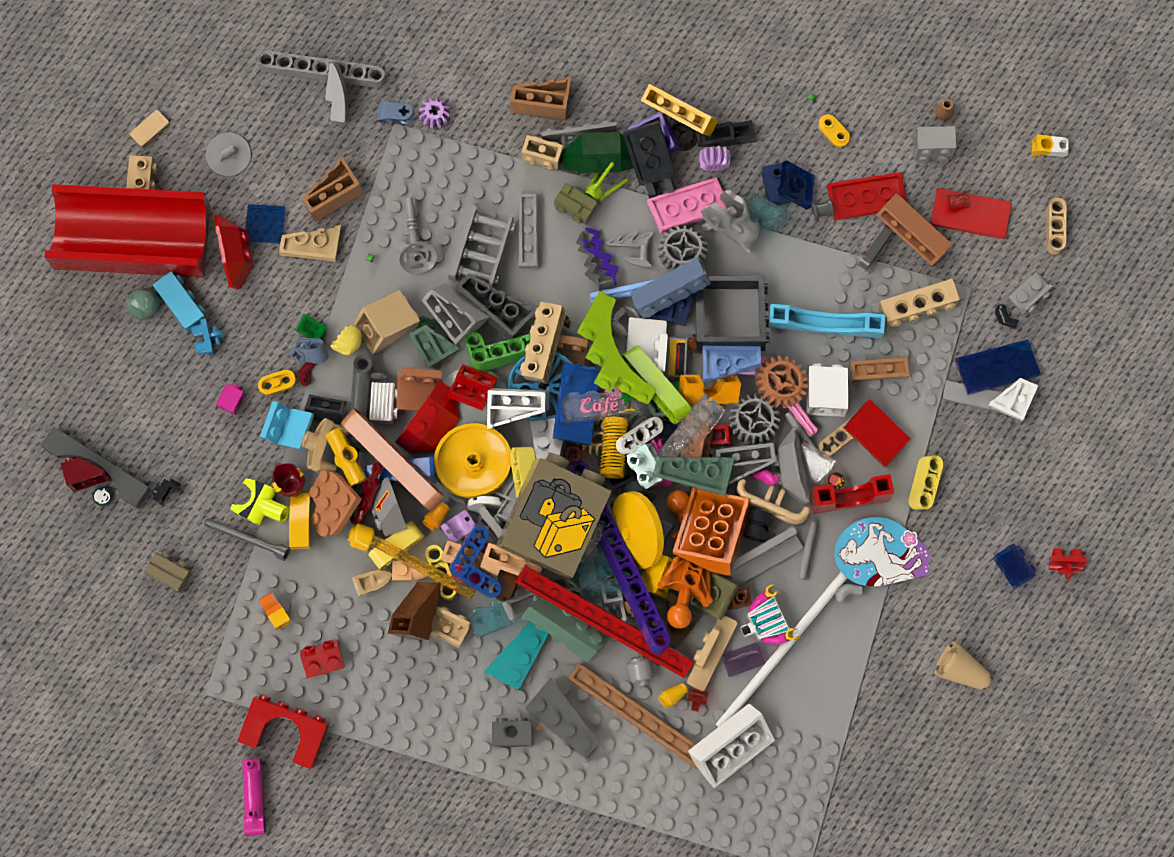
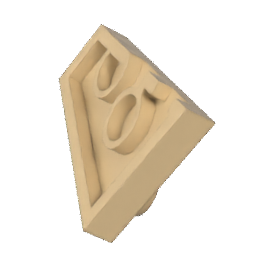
M341 225L330 229L320 228L313 232L306 233L303 231L282 235L279 255L336 262Z

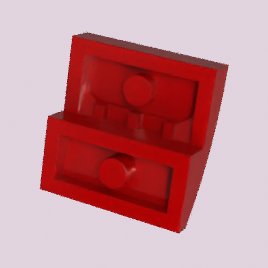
M463 364L456 374L455 381L450 387L447 397L483 411L488 402V390L495 387L498 377Z

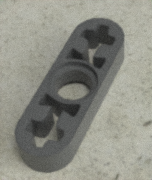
M885 225L858 264L865 271H867L894 232L888 225Z

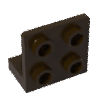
M670 592L657 611L670 636L669 646L676 649L700 621L701 617L690 609L692 620L687 627L678 629L671 626L667 620V613L673 605L677 604L678 598ZM648 623L649 627L655 628L654 624Z

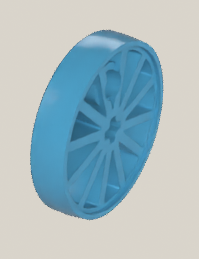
M558 352L555 354L557 359L552 366L547 384L549 385L547 390H550L549 399L556 410L557 403L552 394L559 396V391L555 389H560V383L557 382L561 380L562 373L554 378L553 376L562 361L573 364L567 357ZM525 355L513 367L509 376L508 389L529 387L531 390H543L541 388L543 383L531 381L534 384L526 382L513 384L516 374L521 375L519 369L522 362H525ZM547 411L542 412V417L532 415L526 418L531 421L555 418L556 415L547 417Z

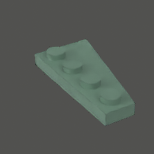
M657 457L653 476L725 495L734 458Z

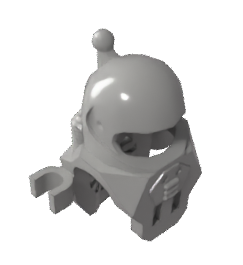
M727 189L720 194V200L725 204L727 210L714 202L704 207L700 212L706 223L701 228L705 232L713 228L724 233L727 238L733 239L746 250L747 254H750L752 252L750 244L755 242L760 235L761 228L758 220L751 221L750 208L744 198L737 196L733 191Z

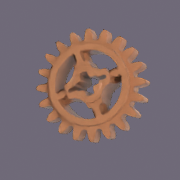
M778 355L776 361L773 357L769 359V362L765 360L762 364L763 366L758 369L759 373L755 376L758 379L755 386H760L757 392L764 393L762 400L769 398L768 404L770 405L774 401L776 408L780 403L783 408H786L788 404L793 407L795 402L799 403L801 397L805 396V391L808 388V385L805 383L809 379L803 377L806 371L799 370L802 366L801 364L794 365L795 359L789 362L788 356L784 360H782L780 355ZM777 369L784 370V371H776L775 373L773 372V370H777ZM788 391L791 392L790 394H780L781 392H785V393H788Z

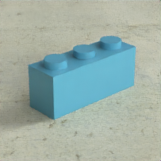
M169 272L155 282L153 286L189 333L192 331L191 326L200 324L201 319H206L204 316L206 311L200 304L196 305L194 303L195 297L189 289L185 291L182 287L185 283L180 276H174L172 272Z

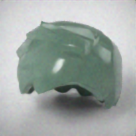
M151 288L136 289L130 295H127L125 299L128 312L136 319L153 316L160 306L159 295Z

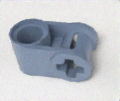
M390 101L379 102L378 122L409 124L414 120V112L409 104Z
M301 337L298 340L297 346L290 351V356L297 362L321 364L329 357L323 341L319 338Z

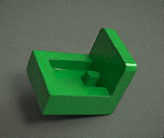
M303 314L294 330L306 338H319L322 340L326 335L327 331L325 329L327 325L319 323L307 314Z

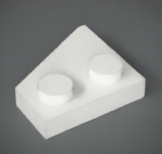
M1020 378L997 398L992 400L988 407L1023 421L1038 385Z

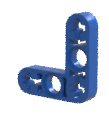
M476 526L467 535L452 560L449 570L454 577L488 598H494L501 592L500 583L472 565L489 536L485 527ZM482 531L481 535L483 538H479L475 544L469 542V540H475L477 536L475 532ZM466 546L473 548L474 554L472 557L465 555L464 549ZM463 559L469 561V563L464 562L461 568L463 571L456 572L457 568L455 565L460 564ZM473 573H477L480 576L478 584H474L470 580ZM485 579H487L485 584H487L488 586L494 584V589L496 590V592L489 593L488 587L482 586L481 589L480 586L484 583Z

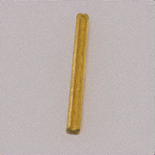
M378 536L372 539L371 545L440 582L468 599L473 598L475 594L473 588Z

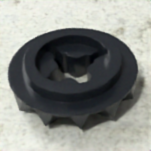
M681 122L672 126L680 147L679 151L690 150L696 145V130ZM679 131L683 134L688 132L686 140L684 138L679 139Z

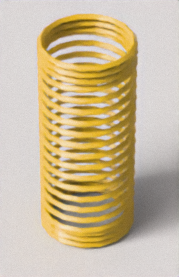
M615 416L604 418L603 452H601L602 462L600 463V475L603 477H624L625 470L623 468H625L624 461L626 460L624 458L626 456L621 453H611L618 452V450H614L617 449L616 446H611L616 445L613 442H617V440L610 438L619 439L627 433L629 420L626 418Z

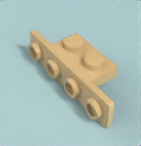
M724 615L722 620H717L711 633L706 632L702 641L705 645L702 650L698 649L694 657L696 663L687 680L688 685L702 692L705 690L737 626V621Z

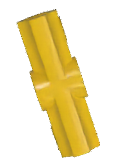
M336 428L328 432L325 436L335 454V464L342 468L350 486L354 487L364 482L366 476L357 460L358 453L354 447L350 446L342 429Z

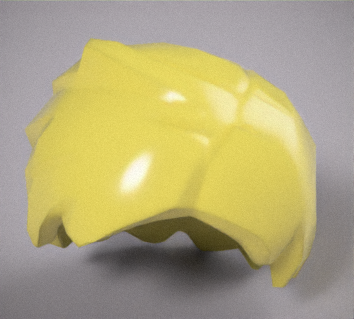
M354 325L345 327L341 335L337 336L338 339L333 341L330 347L345 356L355 353L362 343L361 331Z

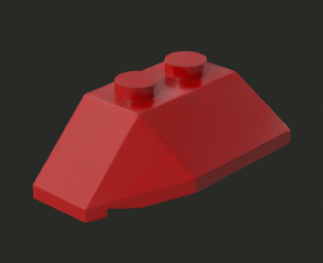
M218 214L214 215L228 287L236 290L241 289L253 267V253L249 247V234L245 229Z
M440 380L395 441L397 445L410 454L436 450L440 440L453 429L460 419L457 401L447 397L450 389L449 386Z

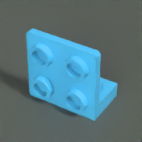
M272 401L260 437L276 445L302 450V438L309 431L314 414L291 409L279 402Z

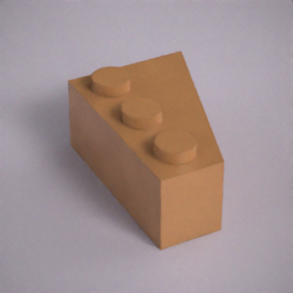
M571 77L558 81L552 79L544 83L532 82L513 85L510 112L566 120L571 92Z
M341 156L337 164L326 172L325 177L320 182H317L302 200L313 220L317 222L364 193L356 177Z

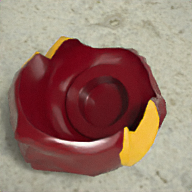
M276 463L272 474L274 489L284 497L300 495L306 481L303 472L294 464Z

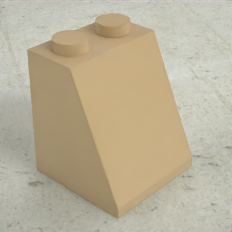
M398 290L363 307L353 325L361 331L362 340L372 355H375L413 331L420 320L418 314L409 305L406 296Z

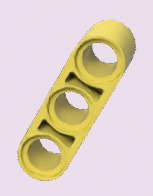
M513 447L510 451L516 498L521 491L534 460H536L532 447Z
M934 455L920 458L908 501L912 509L924 510L932 507L943 469L941 457Z
M413 521L406 524L407 529L392 534L369 552L368 556L379 570L386 568L424 538V534Z
M431 545L426 550L427 561L435 582L441 583V597L446 601H452L457 597L458 593L455 582L451 578L447 562L440 560L443 550L438 545ZM432 551H439L440 556L434 560L430 558V553ZM439 569L447 570V574L442 578L436 575ZM448 586L454 589L453 593L449 596L443 594L444 588Z

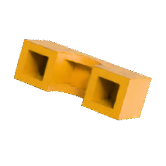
M737 374L717 379L715 384L710 387H704L700 375H680L678 392L690 406L699 404L728 405L739 402L741 382Z

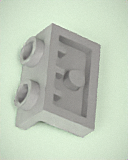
M1034 273L1008 299L1022 314L1027 311L1031 313L1038 306L1037 302L1040 299L1044 301L1052 294L1050 290L1053 285L1051 283L1048 285L1037 273Z

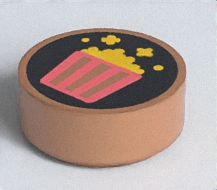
M834 471L828 475L826 485L833 484L834 489H843L846 484V478L841 472Z

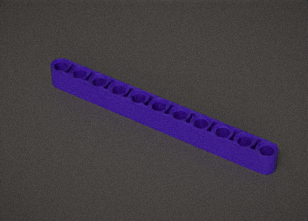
M576 461L572 465L570 472L577 474L575 471L583 473L584 469H590L585 462ZM606 504L594 529V533L650 650L654 654H662L670 644V636ZM599 521H604L606 525L600 524ZM608 537L612 538V539L614 540V542L608 541L607 538H608ZM615 554L620 555L623 559L616 558ZM623 571L630 573L631 576L624 575ZM631 589H637L639 593H634ZM639 606L646 607L647 611L642 610ZM648 623L654 624L655 628L649 627ZM656 640L662 641L664 645L657 644Z

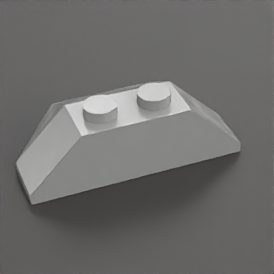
M793 427L778 447L774 464L779 468V473L777 474L779 476L778 485H781L782 489L786 490V493L799 503L808 506L810 501L798 429Z

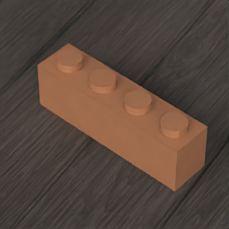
M897 193L876 214L930 265H933L952 245L945 236L937 231L932 224L926 221Z

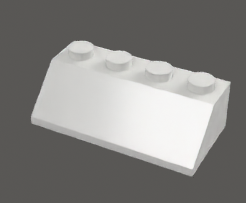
M748 704L688 752L696 767L711 786L715 788L773 743L775 739L763 715Z

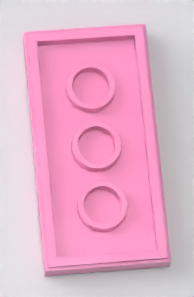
M717 177L647 199L648 207L660 234L669 232L670 228L675 230L677 225L681 228L684 225L687 226L704 220L700 211L713 202L727 210L725 204L720 200V194L723 190Z

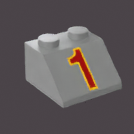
M387 477L380 484L378 491H376L373 499L374 505L371 508L373 516H378V519H375L378 530H383L385 537L407 529L389 477Z

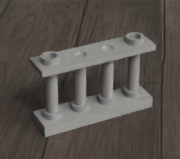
M469 204L448 272L449 280L456 281L458 276L471 274L485 282H489L493 288L498 286L500 279L498 272L509 235L514 233L516 227L512 215H509L508 222L480 215L477 206ZM479 222L504 229L502 240L475 233L472 230L474 223L477 224ZM475 240L500 247L497 258L469 250L467 248L468 241ZM468 257L493 264L492 274L489 275L463 268L464 266L461 265L463 258L466 259Z

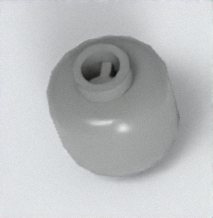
M644 655L630 658V662L626 665L630 681L638 682V685L649 683V679L654 676L651 660Z

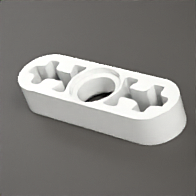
M658 417L648 418L620 437L616 442L618 452L621 454L632 453L661 433L663 430L661 419ZM654 423V429L648 431L647 428H650ZM638 430L643 434L642 441L637 439L636 433ZM632 441V443L626 446L627 448L624 447L626 442Z

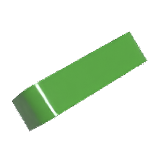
M471 332L465 338L466 352L472 368L484 372L517 363L526 355L525 347L530 343L531 336L527 334L485 346L482 336L477 332Z

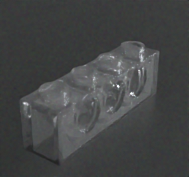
M704 393L656 455L659 457H690L726 410Z

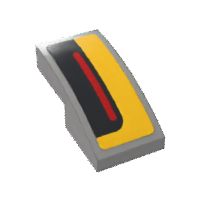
M668 337L666 377L686 375L687 338Z

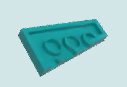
M530 621L484 673L519 691L549 633L543 629L542 631L535 628V624Z

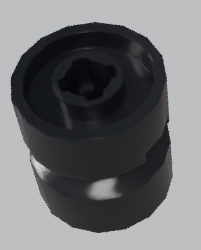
M750 509L747 518L749 524L745 525L743 536L754 541L767 542L770 532L767 528L771 527L774 515L766 511Z

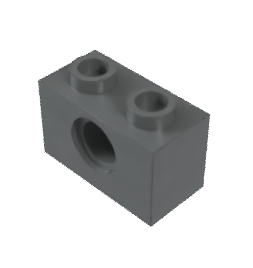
M496 718V722H492V747H532V722L528 721V718H516V721H508V718ZM515 727L518 730L515 737L507 736L508 728Z

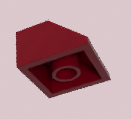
M70 457L65 459V462L60 463L66 485L73 492L111 481L110 476L104 470L81 458Z

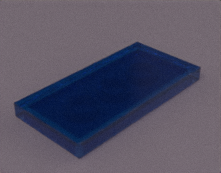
M1028 339L959 357L955 360L967 395L1015 383L1020 378L1026 380L1041 374Z

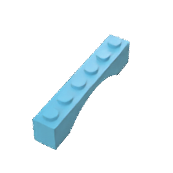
M770 304L768 328L882 339L884 334L885 314L824 313L781 304Z

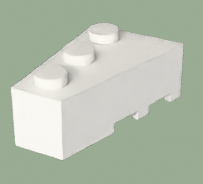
M498 388L488 390L487 429L549 410L550 390Z

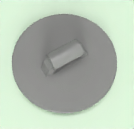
M235 133L217 135L209 142L206 149V160L209 167L215 173L222 176H235L241 173L248 166L251 158V151L247 141Z

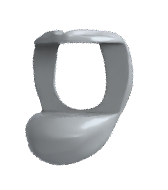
M627 306L620 308L611 320L612 335L621 340L627 339L628 331L618 323L619 318L627 312L633 313L636 318H641L635 309Z

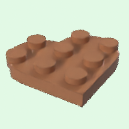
M322 471L309 492L316 504L314 513L310 516V522L314 525L319 535L324 537L336 536L343 530L362 499L341 475L336 472Z

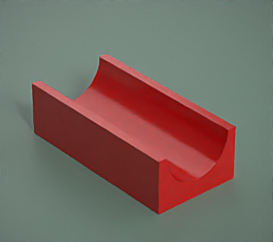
M52 184L51 192L55 202V230L50 250H45V259L53 269L167 275L169 272H172L174 276L204 278L210 203L204 192Z

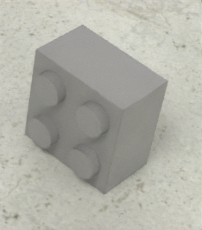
M955 126L917 127L913 137L914 160L926 163L938 159V162H947L949 159H952L956 150Z

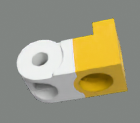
M1037 134L1032 139V156L1065 157L1069 154V140L1067 138Z

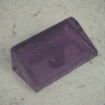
M757 642L722 654L721 656L728 677L765 664Z

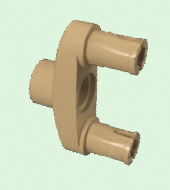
M325 418L320 422L315 433L307 431L304 434L301 446L309 449L307 457L308 469L321 472L336 471V465L322 460L327 443L325 435L336 428H341L346 436L348 434L346 428L336 425L333 421Z

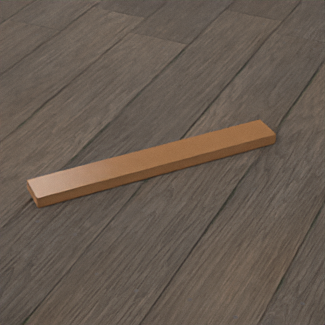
M580 663L577 664L568 677L569 681L697 769L688 752L696 745L588 668Z

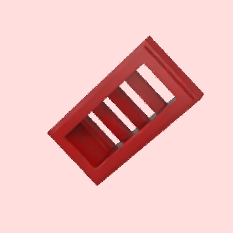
M729 424L714 426L710 447L733 446L732 428H730ZM714 432H717L718 440H715ZM722 432H725V439H724V440H723V437H722Z

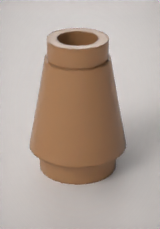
M950 99L943 100L935 109L936 116L941 120L952 118L954 114L953 102Z

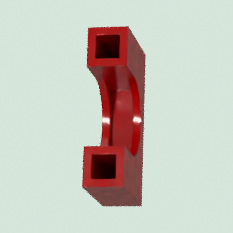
M891 474L871 477L869 482L850 488L834 489L833 484L813 487L810 494L813 515L890 501L894 495Z
M264 694L253 697L237 742L257 748L261 743L268 723L276 717L288 718L297 725L300 732V742L292 762L312 769L330 724L326 722V718L320 715H315L314 717L307 715L308 711L301 708L294 710L289 708L288 703L278 701V703L270 701L271 697Z

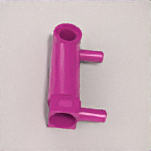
M243 760L245 836L265 835L266 821L264 815L262 760Z

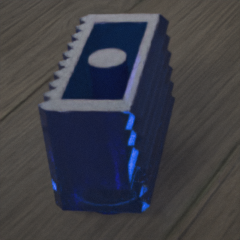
M1013 543L996 554L993 560L1015 590L1036 576L1034 573L1036 569L1030 561L1027 563L1023 557L1025 555L1023 549Z

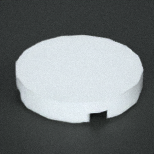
M479 496L474 501L473 498L469 499L467 508L469 511L479 514L478 509L484 506L488 512L497 514L505 500L501 502L498 497Z

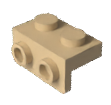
M436 606L431 634L460 648L470 629L471 623L465 616H457L444 606Z

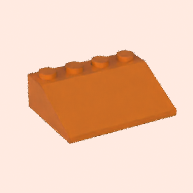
M693 487L675 542L673 554L711 572L730 576L750 510L749 498L730 494L720 495Z

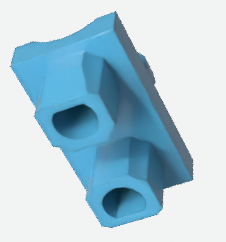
M201 319L200 324L191 326L194 338L204 336L203 342L195 343L196 352L198 355L208 354L213 356L215 353L212 340H214L215 346L221 344L220 339L225 335L223 331H218L217 326L211 327L212 333H210L208 322L206 319Z

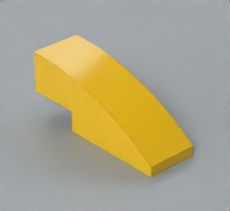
M309 492L290 497L289 547L291 550L311 549V498Z

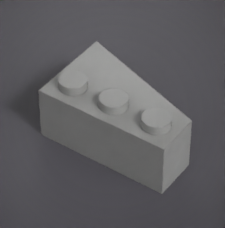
M447 284L432 288L422 299L423 303L455 345L465 341L469 333L476 332L489 318L487 314Z
M555 418L530 421L536 459L541 457L546 460L549 452L563 457L566 441L553 439Z
M774 443L714 450L715 457L734 458L728 485L776 462Z

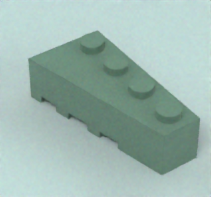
M541 597L531 604L521 616L525 621L529 620L534 623L535 628L542 631L543 629L552 635L551 638L556 642L560 641L565 644L568 650L586 662L591 660L608 642L596 628Z

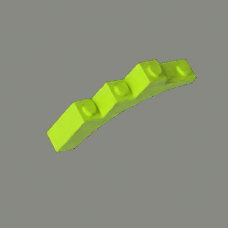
M599 291L577 331L584 338L593 341L585 358L602 366L594 383L610 392L615 387L621 392L648 405L657 389L635 374L621 357L616 348L611 329V315L616 299Z

